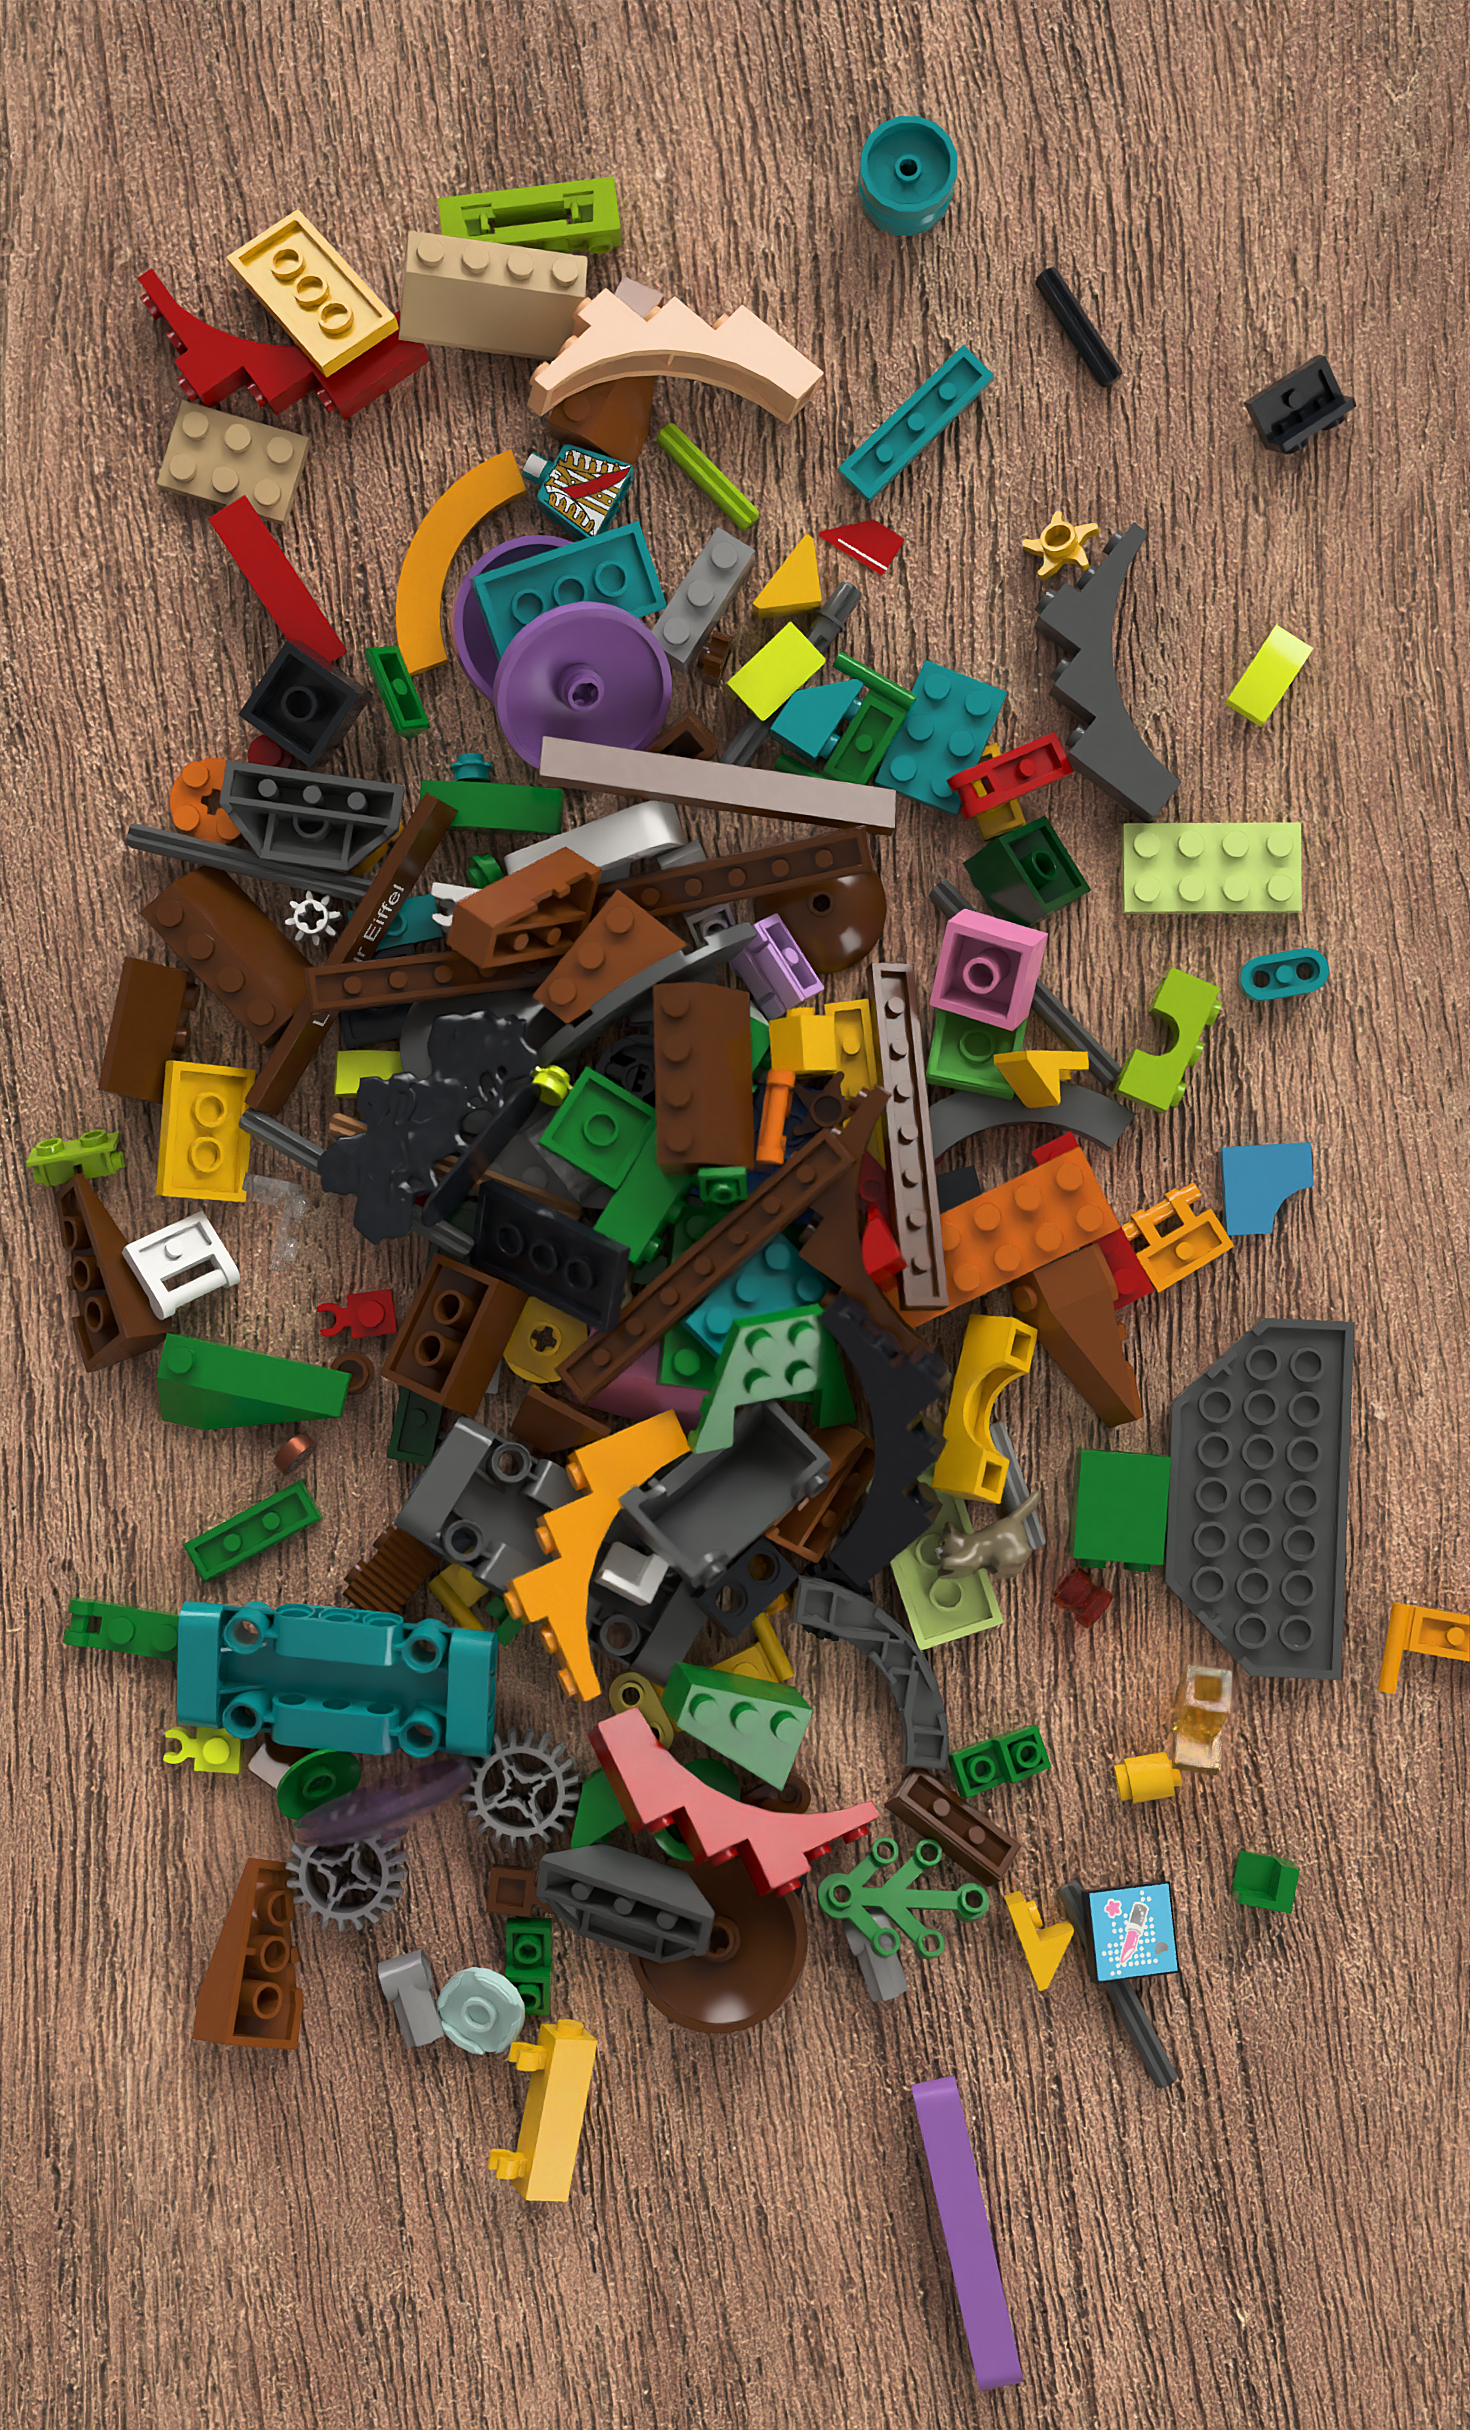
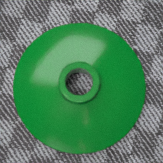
M332 1748L319 1750L305 1756L287 1770L277 1786L275 1798L280 1811L286 1817L294 1820H311L319 1815L324 1816L333 1809H337L356 1790L361 1778L360 1763L351 1752L336 1751Z

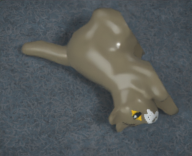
M1038 1490L1033 1491L1006 1518L999 1519L972 1534L957 1531L951 1522H945L943 1534L940 1536L935 1549L936 1557L942 1560V1567L938 1570V1578H964L974 1575L982 1568L989 1570L997 1579H1009L1021 1573L1032 1551L1027 1543V1531L1023 1520L1037 1509L1041 1493Z

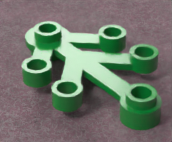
M889 1837L878 1838L871 1845L869 1855L848 1875L834 1873L827 1876L820 1883L817 1890V1902L820 1909L830 1918L837 1920L847 1918L871 1943L873 1953L880 1958H889L898 1951L900 1937L891 1928H881L863 1907L880 1908L915 1944L917 1954L926 1960H932L943 1952L945 1947L944 1938L936 1930H927L908 1909L949 1910L959 1920L971 1923L979 1920L989 1908L987 1892L983 1887L975 1883L964 1884L956 1891L906 1889L925 1869L933 1868L941 1860V1846L933 1839L922 1840L914 1848L913 1856L881 1888H866L862 1886L879 1867H887L896 1860L899 1849L896 1842ZM878 1845H885L889 1848L891 1853L889 1859H882L878 1855ZM922 1847H928L934 1852L933 1861L923 1859L920 1852ZM835 1888H842L846 1891L848 1896L847 1902L841 1903L834 1898L833 1891ZM971 1893L977 1896L979 1900L978 1908L968 1906L965 1899L966 1894ZM885 1935L891 1939L893 1944L891 1950L887 1951L879 1946V1936ZM924 1937H930L936 1942L937 1948L935 1952H929L924 1948Z

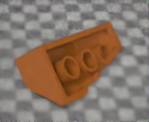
M1098 1242L1059 1257L1007 1283L1013 1302L1018 1308L1024 1323L1038 1330L1037 1339L1108 1428L1136 1421L1143 1417L1134 1369L1129 1362L1125 1361L1121 1343L1122 1340L1127 1338L1125 1325L1117 1323L1113 1301L1119 1299L1117 1285Z
M248 1858L199 1992L192 2039L222 2045L297 2050L303 2010L302 1988L296 1987L294 1963L299 1962L298 1947L292 1946L290 1922L295 1914L292 1888L287 1887V1881L291 1878L290 1871L286 1869L287 1862Z

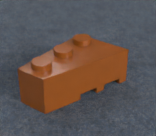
M565 846L456 902L446 944L482 969L566 954L588 926L602 869Z
M617 889L534 993L533 997L566 1024L572 1023L576 1027L594 1014L590 1009L593 1003L625 981L679 950L685 956L693 953V950L688 944Z

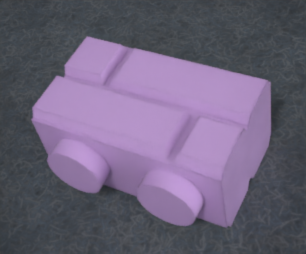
M778 913L752 926L757 936L733 960L729 961L731 970L744 980L751 991L753 1004L761 1014L766 1015L768 1020L779 1019L787 1015V1009L798 1008L825 989Z

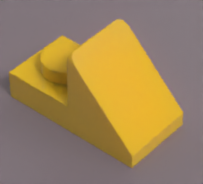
M1025 1050L994 1055V1064L1022 1103L1028 1108L1059 1105L1061 1101L1060 1081L1071 1080V1072L1089 1070L1088 1052Z
M1020 1890L1004 1895L1039 1991L1047 1989L1072 1938L1074 1928L1070 1921L1066 1920L1036 1931V1928L1042 1927L1043 1923L1034 1900L1025 1902Z

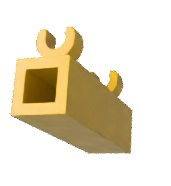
M559 2019L557 2024H541L537 2045L525 2042H511L508 2061L517 2062V2070L532 2071L517 2151L491 2149L487 2168L496 2170V2178L511 2179L510 2183L525 2200L568 2201L598 2040L584 2029V2024L576 2020Z

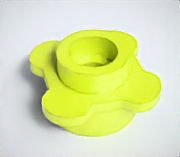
M548 1065L546 1069L537 1066L533 1073L530 1074L534 1078L532 1083L540 1085L542 1089L540 1100L552 1106L561 1105L573 1088L569 1084V1074L555 1065Z

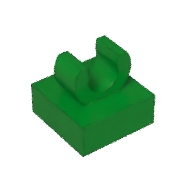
M498 1594L485 1608L490 1615L501 1622L494 1632L498 1635V1641L503 1646H506L524 1625H522L520 1618L515 1620L512 1618L504 1598Z

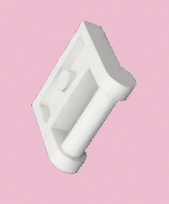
M199 1211L125 1246L122 1251L124 1258L147 1294L154 1314L160 1320L175 1314L176 1308L221 1286L229 1288L240 1282V1274L235 1263L203 1211ZM210 1259L214 1266V1271L170 1292L166 1290L162 1283L163 1281Z

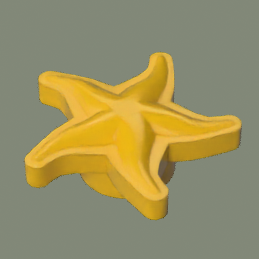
M1057 511L1054 513L1050 525L1043 530L1039 539H1025L1022 545L1026 552L1044 558V564L1038 570L1040 580L1045 581L1054 575L1064 564L1078 565L1082 571L1089 570L1090 565L1082 546L1090 537L1098 535L1100 531L1096 523L1073 527L1070 523L1064 522L1062 512Z

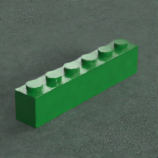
M751 1017L754 1103L760 1090L756 1084L764 1071L772 1070L769 1026ZM657 1126L593 1227L594 1230L631 1247L628 1264L640 1271L646 1262L652 1264L657 1259L665 1244V1241L661 1239L670 1223L675 1226L684 1216L689 1204L685 1199L693 1186L700 1187L698 1174L663 1175L657 1164Z

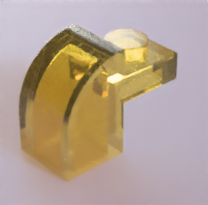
M1189 1664L1185 1667L1176 1689L1171 1717L1170 1733H1173L1172 1769L1217 1775L1219 1772L1222 1726L1230 1714L1232 1671Z

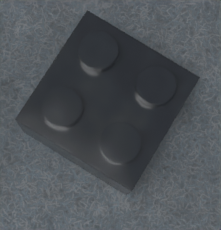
M287 640L238 715L310 768L325 767L373 693L304 642Z

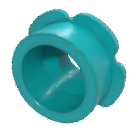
M478 753L461 754L457 757L458 762L450 765V771L454 774V781L490 783L489 771L494 769L493 764L484 762V755Z

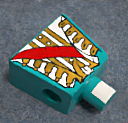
M565 444L562 447L554 463L533 452L522 472V477L541 486L536 497L538 509L578 541L607 532L635 479L632 465L570 444Z

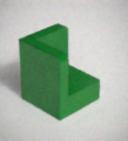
M1240 1850L1237 1854L1230 1894L1240 1904L1291 1914L1300 1869L1289 1859Z

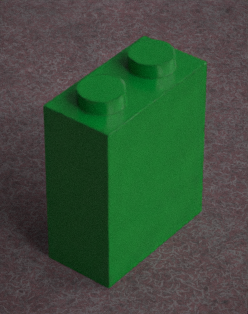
M1076 1448L1068 1554L1072 1558L1079 1559V1566L1106 1568V1561L1124 1562V1570L1150 1572L1151 1564L1163 1565L1171 1457L1162 1454Z

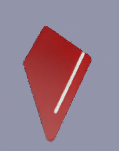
M874 519L820 531L818 534L820 538L880 575L885 573L905 541L902 536Z

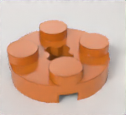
M206 758L201 761L188 763L175 780L170 794V810L175 825L186 836L227 846L234 845V842L239 841L243 835L223 808H218L216 815H210L209 807L204 805L206 797H212L213 792H220L221 796L226 759Z

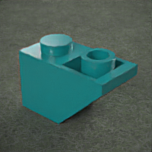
M852 679L795 691L771 726L770 738L813 766L820 756L827 760L841 739L836 734L837 730L845 719L851 722L861 707L860 705L864 699L860 696L864 683L858 679Z

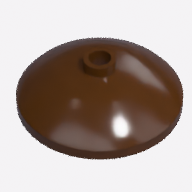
M874 870L756 896L754 915L755 922L757 923L778 913L815 974L827 975L851 968L871 952L884 928L887 902L882 882ZM820 896L827 898L830 903L829 909L824 912L817 911L813 907L815 898Z

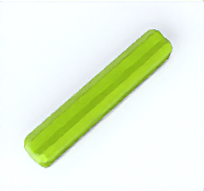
M668 423L659 431L656 436L657 443L741 530H747L759 518L758 509L674 423Z

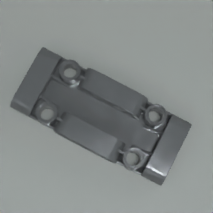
M460 1413L395 1518L393 1525L441 1553L448 1562L459 1564L471 1571L472 1577L503 1597V1594L508 1592L505 1583L554 1561L551 1553L545 1555L539 1546L535 1535V1529L539 1528L536 1519L583 1498L584 1494L581 1489L578 1491L574 1489L564 1468L546 1459H540L539 1461L531 1456L523 1445L505 1440L470 1417ZM501 1454H510L516 1458L519 1469L515 1476H507L500 1471L498 1459ZM619 1510L597 1550L588 1584L586 1609L588 1643L594 1646L595 1650L601 1655L612 1657L663 1689L666 1687L675 1661H683L707 1616L690 1598L698 1588L693 1587L670 1565L651 1603L643 1606L594 1581L612 1543L616 1541L645 1556H650L652 1553V1549L623 1522L621 1510ZM462 1530L471 1536L473 1546L468 1554H460L453 1549L451 1537L455 1531ZM722 1587V1588L718 1591V1593H717V1595H716V1601H717V1599H718V1597H719V1595H720V1593L722 1592V1590H723L724 1587ZM611 1624L619 1625L625 1633L624 1644L619 1649L612 1647L606 1639V1632Z

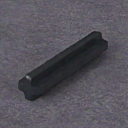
M1055 267L1046 269L1037 276L1035 281L1038 290L1099 385L1103 388L1112 385L1121 377L1122 369L1058 269Z

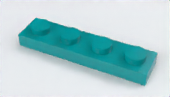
M963 344L838 467L837 473L869 504L993 382L995 375Z

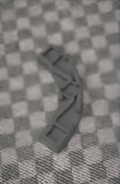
M744 922L707 936L703 939L705 945L701 949L687 956L679 950L607 993L590 1006L594 1014L576 1027L572 1023L566 1024L537 1051L538 1067L546 1069L548 1065L556 1066L573 1060L603 1032L653 998V984L680 983L709 968L733 960L757 936L750 922Z
M1060 1082V1104L1038 1108L1026 1107L1015 1092L1012 1100L961 1090L929 1107L934 1162L948 1150L976 1133L988 1129L1028 1125L1029 1123L1055 1126L1056 1129L1067 1132L1071 1131L1073 1134L1095 1143L1108 1152L1136 1114L1100 1093Z
M799 1575L795 1583L790 1616L791 1621L796 1624L808 1625L828 1631L854 1644L866 1654L886 1679L899 1711L902 1733L900 1761L903 1766L947 1770L949 1735L943 1700L934 1673L914 1640L894 1618L864 1596L835 1583Z

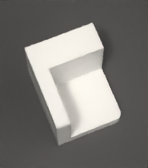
M616 1541L612 1543L594 1581L643 1606L651 1603L669 1564L656 1554L645 1556Z

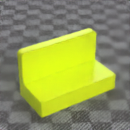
M790 621L722 688L734 701L739 698L760 721H765L824 665L826 660Z

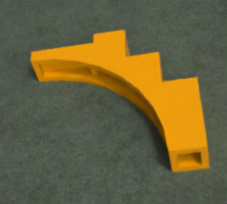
M673 1409L578 1449L567 1456L570 1462L569 1465H566L569 1480L576 1491L582 1490L584 1497L536 1519L539 1528L535 1529V1535L539 1546L545 1555L551 1553L554 1561L505 1583L508 1592L503 1594V1598L514 1620L520 1618L522 1625L532 1623L538 1619L541 1620L543 1627L538 1629L542 1644L549 1655L555 1653L562 1669L557 1672L559 1683L567 1697L574 1696L576 1703L585 1702L602 1694L590 1660L586 1629L587 1595L597 1550L613 1518L620 1510L618 1499L635 1484L639 1487L659 1468L691 1450L687 1445L688 1441Z

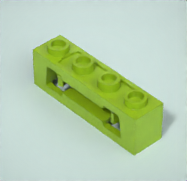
M614 176L437 198L441 232L444 236L566 254L588 250V252L593 254H602L613 250L615 246H622ZM567 211H571L573 224H567L565 219L494 228L495 234H491L490 225L488 224V221L494 220L496 226L566 218Z

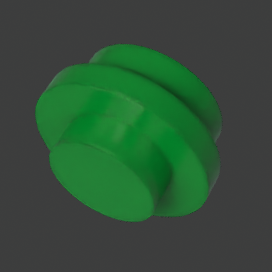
M485 853L480 857L474 854L468 858L470 868L466 870V875L474 889L481 890L504 878L499 865L489 853Z

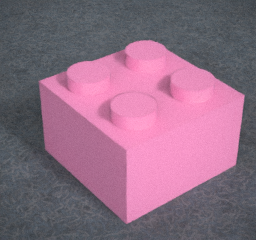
M964 908L947 922L929 1005L1014 1031L1029 1015L1048 933Z

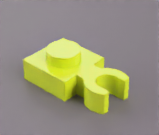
M173 1727L165 1732V1737L177 1738L182 1743L181 1752H167L164 1754L163 1760L165 1762L177 1764L184 1761L187 1757L195 1758L194 1771L239 1774L242 1771L244 1739L233 1737L225 1728L197 1727V1736L192 1735L187 1729L182 1727Z

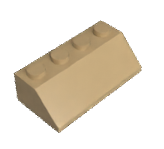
M409 230L404 256L398 340L554 361L558 357L563 344L571 337L575 325L572 316L580 303L585 299L588 257Z

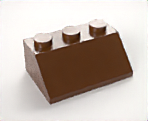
M125 956L97 1090L163 1105L166 1061H179L180 1055L186 1054L190 1045L191 1029L187 1028L186 1025L189 1011H195L199 1001L200 985L195 984L196 976L187 971Z
M435 1252L379 1375L442 1406L474 1418L530 1294Z

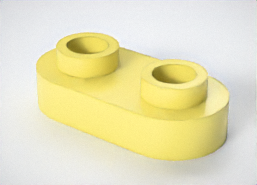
M626 1670L618 1674L612 1681L609 1690V1700L616 1715L637 1706L649 1727L656 1728L659 1731L660 1737L658 1741L668 1750L673 1742L674 1729L651 1682L633 1670ZM628 1687H634L639 1691L640 1697L635 1702H628L623 1697V1691Z

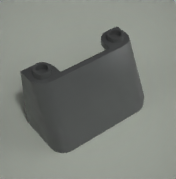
M773 1399L744 1404L745 1407L738 1411L734 1417L733 1447L699 1454L693 1453L661 1481H658L655 1477L648 1482V1492L643 1493L635 1484L618 1499L623 1522L693 1587L700 1586L701 1584L705 1587H710L716 1583L726 1572L727 1568L725 1565L806 1495L810 1498L816 1496L830 1481L827 1474L831 1467V1459Z

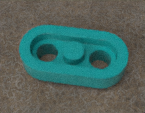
M1312 948L1252 958L1241 967L1238 974V986L1246 998L1255 1002L1309 994L1325 984L1329 975V965L1326 958L1319 951ZM1303 964L1309 968L1310 976L1307 980H1302L1297 976L1296 969L1298 965ZM1255 972L1263 973L1266 976L1267 983L1264 988L1254 985L1253 975Z

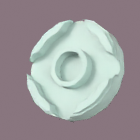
M471 1967L458 1971L443 1986L436 2002L437 2012L440 2010L445 2034L458 2047L472 2054L484 2055L485 2052L496 2051L495 2054L504 2052L510 2047L511 2042L516 2041L525 2023V2006L518 1990L506 1977L486 1968Z

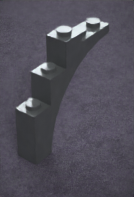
M1134 522L1125 534L1118 529L1102 551L1108 557L1097 569L1091 564L1089 570L1085 571L1075 585L1081 592L1077 591L1067 582L1063 584L1057 593L1051 588L1048 590L1035 608V611L1040 615L1034 628L1074 658L1071 660L1065 656L1052 672L1050 678L1055 683L1049 692V695L1090 725L1087 728L1080 723L1065 743L1071 749L1067 755L1071 767L1144 823H1150L1181 784V781L1155 758L1135 730L1122 702L1113 666L1112 625L1117 595L1128 566L1148 535V532Z

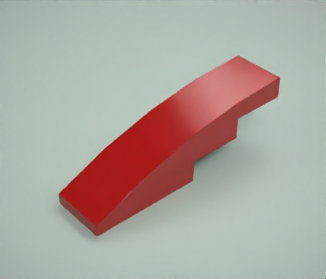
M246 495L238 498L208 518L287 640L304 642L330 662L348 652Z

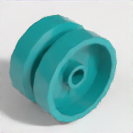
M920 116L895 117L881 123L868 136L860 156L858 199L865 216L877 228L895 236H915L932 229L946 215L953 198L954 185L957 178V152L950 136L937 123Z

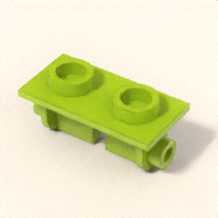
M93 1130L82 1134L76 1140L63 1142L61 1138H51L41 1141L32 1149L26 1161V1166L38 1165L33 1167V1178L36 1184L44 1183L45 1187L67 1183L77 1174L75 1165L82 1164L86 1179L117 1174L118 1169L125 1168L122 1151L114 1152L121 1136L120 1131L106 1134L105 1130Z

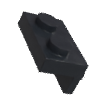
M1316 355L1244 402L1265 449L1284 454H1292L1305 447L1309 443L1308 437L1319 430H1329L1341 424L1346 419L1345 413L1357 406L1353 397L1342 394L1326 356Z

